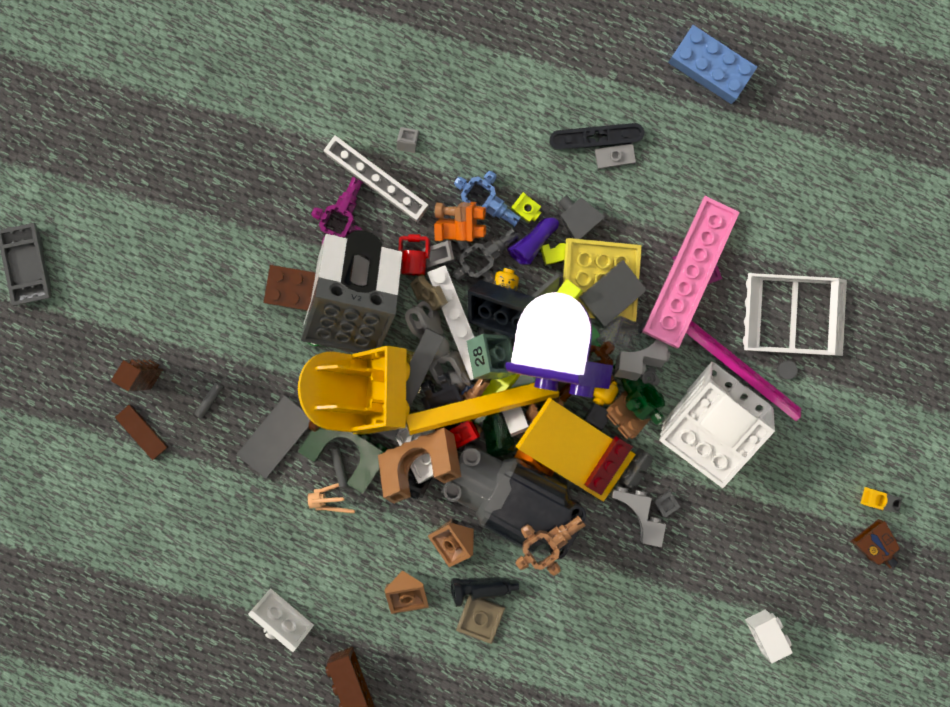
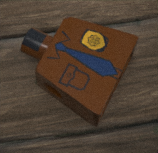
M876 520L850 541L869 560L877 565H881L884 562L888 568H893L898 564V560L893 554L900 547L885 521Z

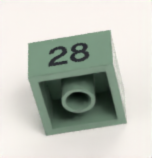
M481 334L466 341L474 379H503L515 374L509 373L506 370V362H511L513 355L510 337Z

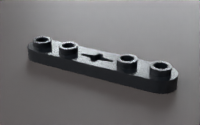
M638 123L557 130L551 134L549 144L552 149L558 151L635 144L643 139L645 131L642 125ZM595 132H598V135L607 136L600 138L599 142H596L594 138L587 139V137L594 136Z

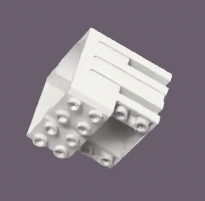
M711 361L688 388L687 394L665 418V421L662 423L659 441L721 488H724L775 432L774 410L768 402L748 387L743 386L736 378ZM712 370L717 372L715 376H712ZM731 382L732 386L726 387L725 383ZM745 393L748 397L742 399L740 396ZM761 405L763 409L757 410L756 406Z

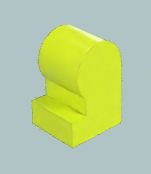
M560 243L550 249L549 244L541 247L545 266L565 260V243Z

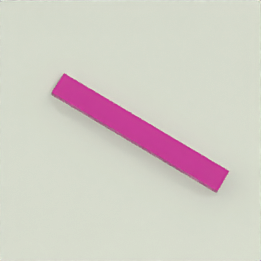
M691 320L686 334L792 419L797 421L801 417V408Z

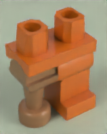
M461 202L455 207H446L444 203H436L435 217L439 219L434 224L435 241H443V239L473 241L475 238H481L486 235V225H477V219L484 220L486 217L485 207L476 206V202ZM444 216H455V219L444 218Z

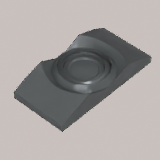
M36 223L1 229L0 251L11 305L16 306L51 298L50 277L45 265L43 243Z

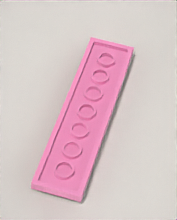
M707 196L703 197L642 331L643 333L676 349L680 347L740 213L739 211Z

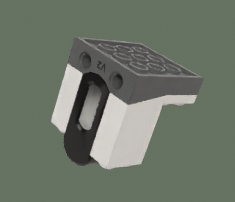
M364 230L352 231L347 234L346 238L326 234L318 256L312 298L304 320L301 341L354 353L380 348L396 314L402 252L384 248L381 240L376 235Z

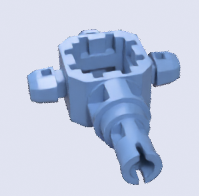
M488 171L483 177L484 180L480 177H473L469 183L462 177L456 179L454 182L455 187L460 191L461 189L463 190L461 193L462 202L470 203L471 201L467 198L468 193L475 184L480 185L490 193L481 207H485L486 212L491 216H496L499 219L503 218L514 227L517 225V221L519 222L521 216L508 209V206L504 204L505 201L496 196L495 188L490 185L496 180L495 173Z

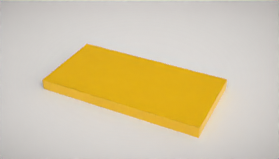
M551 398L547 399L516 445V448L603 502L636 455L632 451L629 452L602 495L584 485L613 439Z

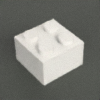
M763 610L745 619L761 653L771 663L793 653L790 648L792 643L789 637L782 632L783 625L773 613L770 614L768 611Z

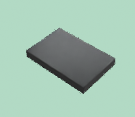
M622 260L579 298L600 325L605 327L647 289L625 261Z

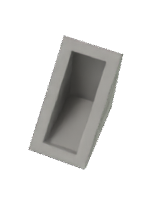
M451 241L430 246V257L426 259V268L455 262Z

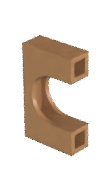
M438 428L428 435L419 436L416 440L405 442L397 448L388 449L385 453L378 455L383 498L392 503H397L411 497L408 481L409 468L413 461L423 454L430 455L433 475L437 480L447 483L461 477L454 434L445 428Z

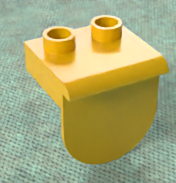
M384 346L355 354L330 351L315 355L304 365L299 376L298 396L303 411L314 424L332 431L370 434L406 428V415H409L410 412L409 404L406 401V381L410 375V366L406 361L407 349Z

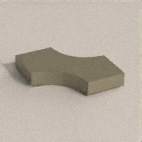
M424 275L418 276L410 283L417 300L426 301L433 311L441 309L448 303L440 285L432 286L425 279Z

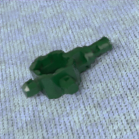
M640 377L637 381L621 378L623 388L628 393L626 407L633 411L637 418L641 420L651 418L655 425H661L665 421L662 412H659L665 406L662 393H659L653 385L649 383L644 384Z

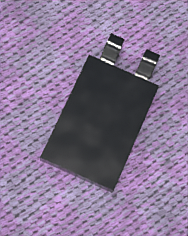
M448 372L437 377L443 388L442 390L435 392L431 379L421 384V388L426 395L421 400L426 410L464 401L458 384H451ZM471 419V421L473 422V424H474V426H475V428H476V430H477V427H476V425H475V423H474V420ZM459 422V423H456V424H452V425H448V426H444V427H440V428H445V429H447V430H450V429H452V428L458 426L459 424H461V423H463V422Z

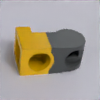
M865 487L860 504L899 513L903 498Z

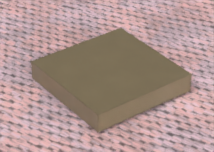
M469 594L456 631L492 644L505 607L485 599L472 601Z

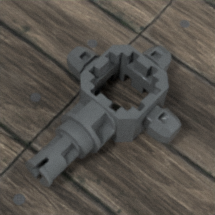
M511 228L499 238L490 239L485 244L475 243L473 246H470L471 243L467 240H459L458 246L464 252L460 254L459 260L462 268L458 267L453 273L457 281L465 278V275L468 274L473 279H479L483 276L484 281L493 283L495 276L489 270L493 268L494 260L506 250L505 247L519 238L516 233L511 236L515 231ZM479 249L489 264L474 274L464 259Z

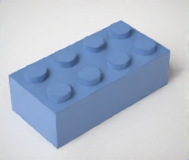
M692 25L668 62L730 104L738 98L757 69V66L694 25Z

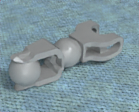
M421 301L416 307L406 312V322L411 332L420 340L426 328L441 335L444 333L441 328L438 311H433L426 301ZM423 306L428 307V315L423 311ZM412 313L417 314L418 321L412 318ZM444 337L429 370L437 384H440L437 377L444 374L440 363L450 361L454 370L448 371L451 384L457 383L460 391H463L466 385L471 386V380L466 374V368L460 353L457 351L453 352L452 350L449 351V342Z

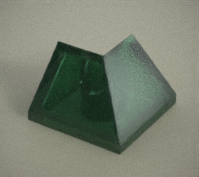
M498 413L488 415L482 422L487 453L494 457H499L516 452L513 436L511 437L508 426Z

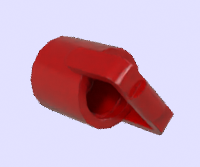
M420 234L401 236L398 245V251L402 252L401 274L412 276L425 275L426 259L430 257V239ZM403 241H426L425 251H403Z

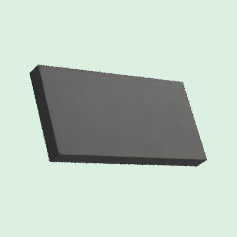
M285 395L236 455L266 479L309 428L310 419L300 406Z

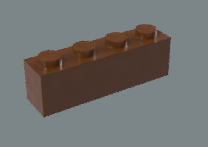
M151 359L123 360L111 381L126 391L151 390L163 370L158 368L159 364Z

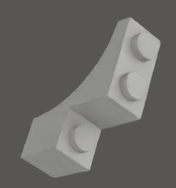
M656 339L652 345L641 351H621L616 358L614 376L637 381L644 374L646 365L661 368L670 358L668 344Z
M617 486V489H612L610 496L623 501L635 512L640 524V541L643 544L662 547L666 524L661 522V518L650 516V519H648L652 498L647 496V492L636 490L635 493L628 492V488Z

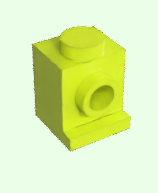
M524 192L511 207L514 213L521 216L528 223L531 220L535 222L542 213L539 211L541 206ZM530 205L531 211H525L524 207Z

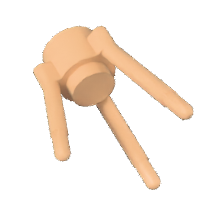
M338 483L321 489H314V493L308 494V506L310 509L355 513L353 509L323 506L327 502L344 501V497L326 498L325 494H321L339 487Z

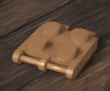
M624 390L606 409L608 412L606 416L615 426L619 424L618 430L626 439L629 437L633 439L651 418L641 420L636 417L633 411L626 407L628 393Z

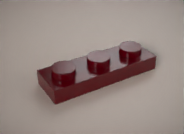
M615 436L584 485L602 495L633 446Z

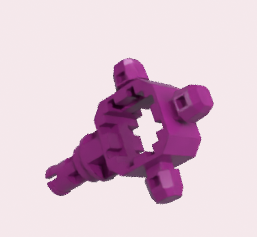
M352 177L346 192L339 196L335 205L328 206L325 212L320 208L313 209L311 215L317 220L321 219L319 226L323 233L346 239L349 234L355 238L361 237L363 230L357 225L353 226L355 219L352 215L357 205L355 203L357 200L356 196L363 184L361 180ZM333 212L348 217V223L341 234L326 228V224Z

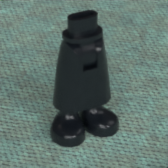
M505 577L451 579V594L455 607H460L463 604L464 597L470 594L472 601L484 598L500 597L511 594V591L519 590L517 580H509Z

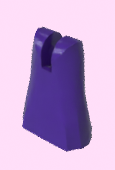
M543 218L528 235L507 248L511 257L519 264H531L545 241L558 229V220L556 218Z

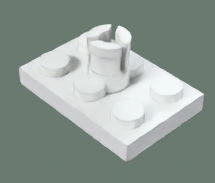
M406 426V428L399 429L395 438L399 446H401L405 442L418 439L419 436L428 435L434 432L435 429L410 435ZM429 454L419 456L410 466L418 484L434 476Z
M271 588L248 614L264 628L266 637L269 639L276 638L292 652L295 651L314 626Z

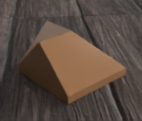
M451 519L428 535L448 567L473 556L474 529L457 525Z
M403 570L390 584H386L385 595L391 614L429 608L423 583Z

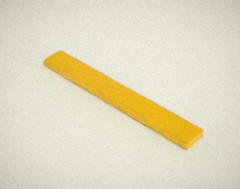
M535 383L406 415V426L410 435L545 401L548 398L559 397V391L534 387Z

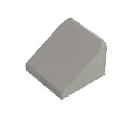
M400 127L397 150L415 153L419 130Z

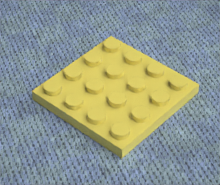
M567 238L563 283L568 279L583 291L582 295L622 260L625 261L639 279L642 245ZM578 297L577 300L584 306L589 317L596 319ZM638 298L613 320L636 322Z

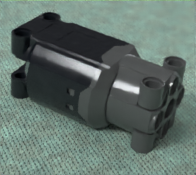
M469 443L466 444L458 458L461 477L445 483L441 490V493L444 494L448 501H456L474 511L481 527L520 548L523 547V542L528 539L521 532V528L527 524L531 525L535 530V534L539 530L549 532L556 526H565L577 516L581 518L583 523L586 519L585 509L577 500L570 499L566 484L516 457L501 461L479 449L476 445ZM579 531L571 536L572 538L568 540V543L562 547L563 549L559 553L558 559L565 557ZM544 537L528 548L531 553L542 549L550 552V554L553 552V549Z

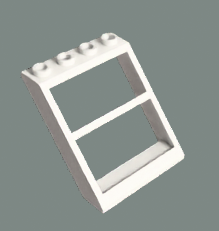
M748 273L746 281L747 298L745 300L746 317L744 319L745 336L743 338L744 350L843 356L847 280L827 277ZM763 280L793 282L789 348L759 346ZM798 282L831 284L828 350L795 348Z

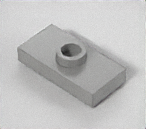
M633 143L595 149L597 169L636 163Z

